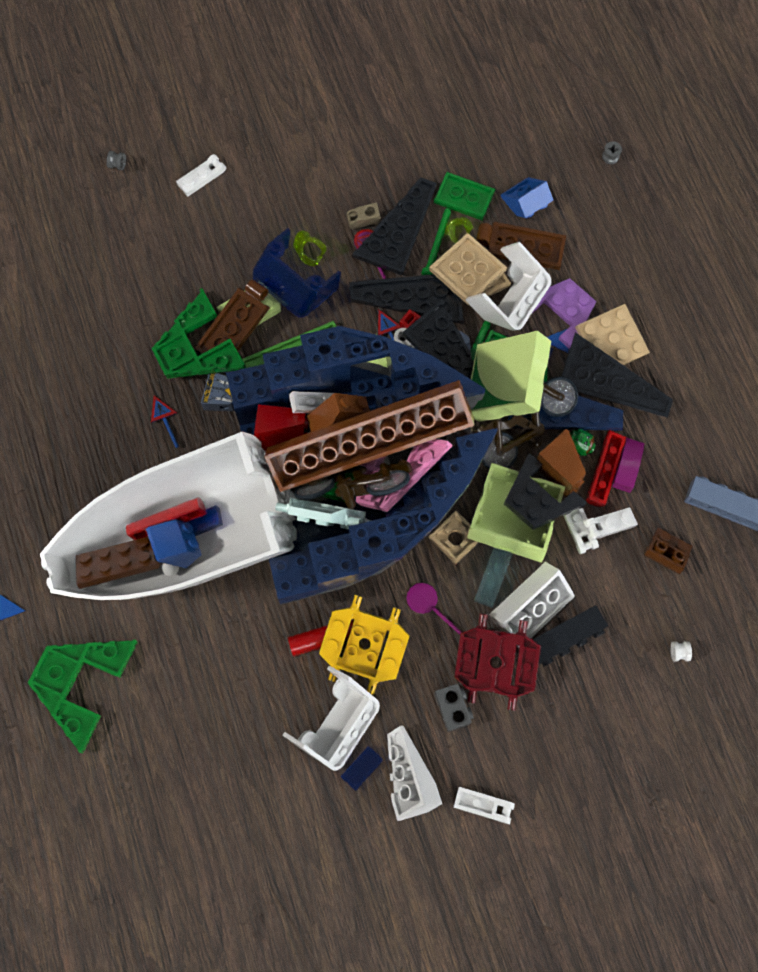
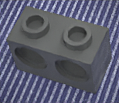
M455 684L435 691L434 695L447 732L471 725V719H474L471 708L466 707L464 700L467 697L463 687L460 688L459 684ZM454 693L457 701L454 703L448 702L446 694ZM453 713H462L463 721L455 722L453 720Z

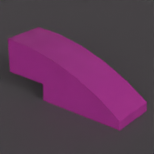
M626 438L612 484L613 488L631 493L639 471L645 443Z

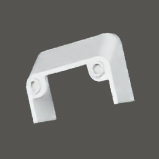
M520 242L500 249L512 262L508 267V276L513 285L498 307L485 293L466 298L468 304L485 321L512 331L519 330L524 326L551 285V277L548 272Z
M328 666L327 670L338 678L332 690L333 695L338 699L316 733L311 730L304 731L298 740L284 732L283 736L328 768L337 771L343 767L379 711L380 703L350 676Z

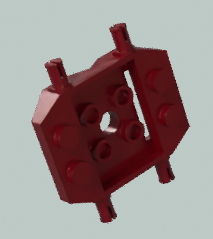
M479 614V624L476 628L460 634L454 677L469 690L468 703H476L478 691L493 692L509 697L507 709L511 710L512 707V710L516 711L518 697L535 691L541 645L527 635L528 621L519 620L518 632L510 633L487 629L488 615ZM481 639H482L480 659H479V666H478V673H477V679H476V672H477V665H478V658H479V651H480V643H481ZM517 645H520L515 684L511 685ZM494 656H498L502 660V665L499 668H495L491 664Z

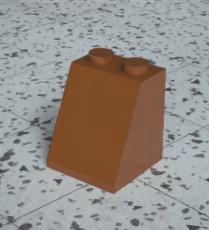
M334 393L307 415L310 430L313 432L370 412L366 396Z
M565 429L539 453L537 460L543 464L539 472L550 482L565 486L563 495L567 497L573 491L577 493L581 489V485L585 482L583 478L586 475V471L571 435Z

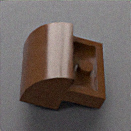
M657 528L644 552V556L677 574H681L687 564L693 546Z

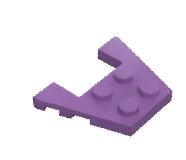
M569 278L549 287L534 311L545 303L570 325L559 337V340L570 349L575 332L578 334L575 327L588 320L596 301Z

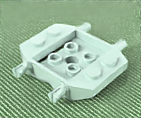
M290 498L289 504L277 502L275 506L276 511L297 516L298 521L309 522L310 519H315L316 524L324 526H334V523L340 524V528L349 529L348 526L371 521L365 518L366 512L295 498Z

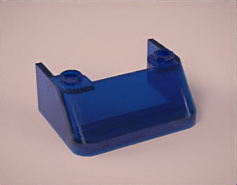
M287 228L266 246L253 268L252 277L256 282L269 290L268 293L290 312L302 318L309 315L338 290L341 272L338 270L327 281L318 275H312L304 280L280 259L289 247L291 230Z

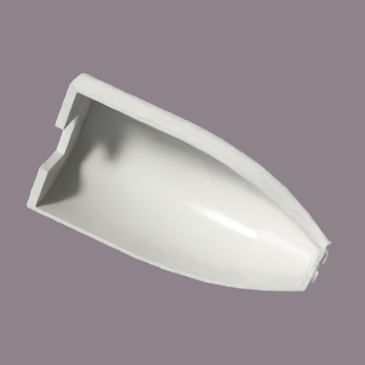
M237 433L149 468L95 498L79 511L40 553L42 568L49 573L46 583L50 592L95 600L137 599L196 586L291 551L294 548L292 542L297 538V530L292 524V521L296 520L294 515L275 510L277 502L289 504L290 494L288 490L279 491L264 455L266 451L261 448L262 442L249 433ZM196 497L201 498L207 514L188 521V523L193 527V532L199 543L202 555L189 567H179V571L176 574L167 576L163 573L162 565L160 564L159 569L82 589L78 588L76 584V555L133 541L126 533V525Z

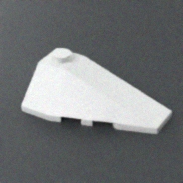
M399 726L387 734L389 760L392 761L393 773L390 774V781H393L394 793H391V800L397 821L427 813L442 804L434 779L404 726Z

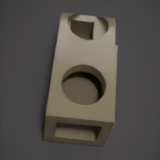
M377 202L349 210L346 214L349 227L354 230L373 224L377 226L381 222Z

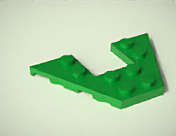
M202 288L199 290L200 294L192 303L189 302L187 308L174 320L175 324L168 332L165 331L161 339L151 348L167 379L229 372L247 368L231 339L197 356L187 334L218 316Z
M137 640L92 642L75 645L64 644L61 646L50 645L46 646L28 684L63 729L66 736L75 745L79 753H84L101 718V715L66 700L83 664L86 663L120 678L138 643Z

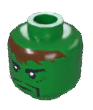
M583 429L570 432L579 456H586L594 451L596 443H594V436Z

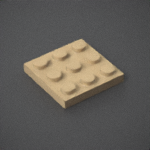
M468 233L429 268L438 279L467 305H469L466 301L467 297L484 292L507 269L503 263Z
M626 304L575 327L580 336L622 365L650 353Z

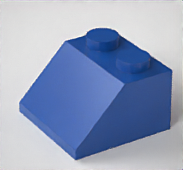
M529 177L501 194V198L515 215L523 218L532 217L534 212L546 208L553 201L547 181Z
M175 519L150 526L146 529L157 562L187 568L202 555L199 543L193 532V527L188 522Z

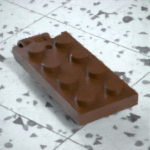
M494 222L492 225L487 223L479 225L476 241L482 246H489L488 251L493 256L504 260L509 259L500 249L520 242L542 267L560 270L566 235Z
M253 279L247 283L245 291L242 288H238L198 342L195 349L203 354L224 341L231 339L235 348L239 351L270 308L261 303L268 295L269 290Z
M144 537L76 555V584L79 589L159 569L162 563L156 561L149 537Z

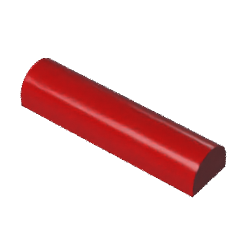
M611 430L607 431L586 497V502L596 507H604L606 505L626 441L625 436Z
M196 497L126 525V533L133 540L148 537L146 529L150 526L175 519L188 522L206 515L205 505L200 497Z
M351 619L345 641L349 639L354 619ZM328 625L287 637L293 657L321 649Z

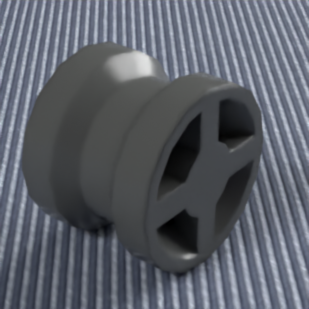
M617 142L607 143L602 154L603 161L607 164L617 163L622 152L621 145Z
M110 150L107 155V167L110 169L115 167L123 171L126 165L125 153L120 152L118 154Z

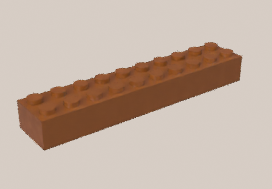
M458 380L267 447L264 457L279 491L282 492L474 426V417L461 382Z

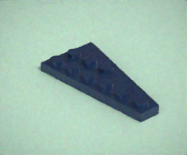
M556 388L553 389L564 394L565 399L563 401L554 400L544 393V404L550 411L555 413H562L568 410L574 400V394ZM578 396L575 408L569 414L562 417L547 414L540 405L539 419L545 429L623 431V410ZM531 413L522 415V417L532 421ZM508 415V420L511 419L513 415ZM516 424V425H515L514 427H512L511 429H525V428H523V427H521V426H519V425Z

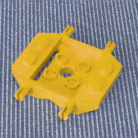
M354 595L350 607L332 611L319 654L331 667L338 671L344 670L368 678L370 682L367 691L370 693L373 686L371 694L374 695L377 683L396 679L410 635L398 623L401 609H397L396 612V608L393 607L389 619L375 616L360 610L359 607L363 597L359 596L358 598V595ZM351 619H354L343 657H340ZM388 630L390 632L379 663L378 669H376L375 667L377 664V660L384 642L386 632ZM367 638L370 641L371 645L368 649L360 647L359 642L361 639ZM330 672L328 680L336 682L337 677L335 675L333 677V674Z

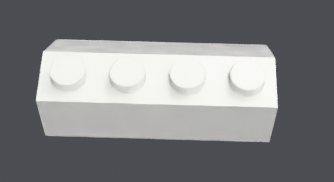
M544 562L489 615L501 631L510 633L518 632L519 620L528 621L526 633L532 638L575 595L561 571Z

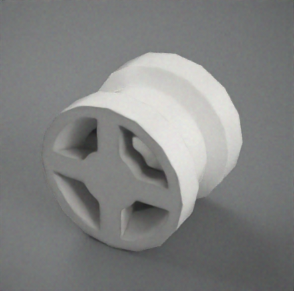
M684 641L683 643L671 642V658L673 662H678L680 659L691 661L692 648L689 641Z

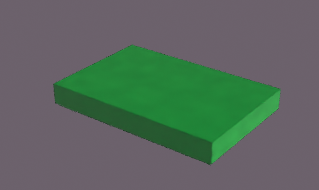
M446 172L434 198V204L483 221L496 189Z

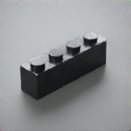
M596 605L533 639L541 645L539 665L542 664L545 667L554 662L553 658L557 655L563 657L571 652L570 648L574 646L580 648L587 644L588 638L594 636L596 639L605 634L604 630L608 627V624Z

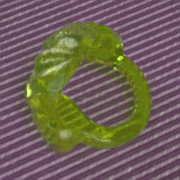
M466 217L450 220L445 229V234L449 235L455 244L459 241L455 238L456 226L464 225L468 234L473 229L472 223Z

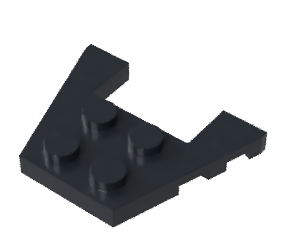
M528 454L504 505L532 530L548 524L562 515H568L573 510L581 509L586 505L587 502L575 491L559 503L538 485L531 477L542 468L543 464L534 456Z

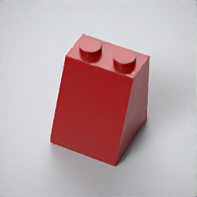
M258 404L254 436L262 442L261 448L266 451L267 447L307 434V432H304V430H308L309 424L308 418H305L306 413H293L292 408Z

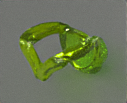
M304 230L299 231L294 238L293 247L300 259L309 266L317 265L327 250L326 245L321 240L311 237L310 233ZM307 242H312L321 249L322 252L317 260L311 259L304 254L303 248Z

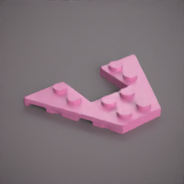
M434 439L414 446L407 459L411 463L413 471L408 472L410 480L403 488L387 495L374 496L369 494L357 496L356 503L360 506L388 512L452 447V444L449 441ZM386 456L361 464L360 466L367 468L366 475L376 473L380 469V464L384 463ZM404 475L391 476L394 487L402 483L406 478ZM375 483L372 488L385 486V483Z

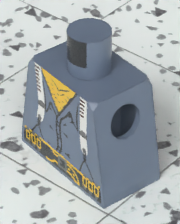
M218 373L208 374L201 400L203 410H234L227 376Z

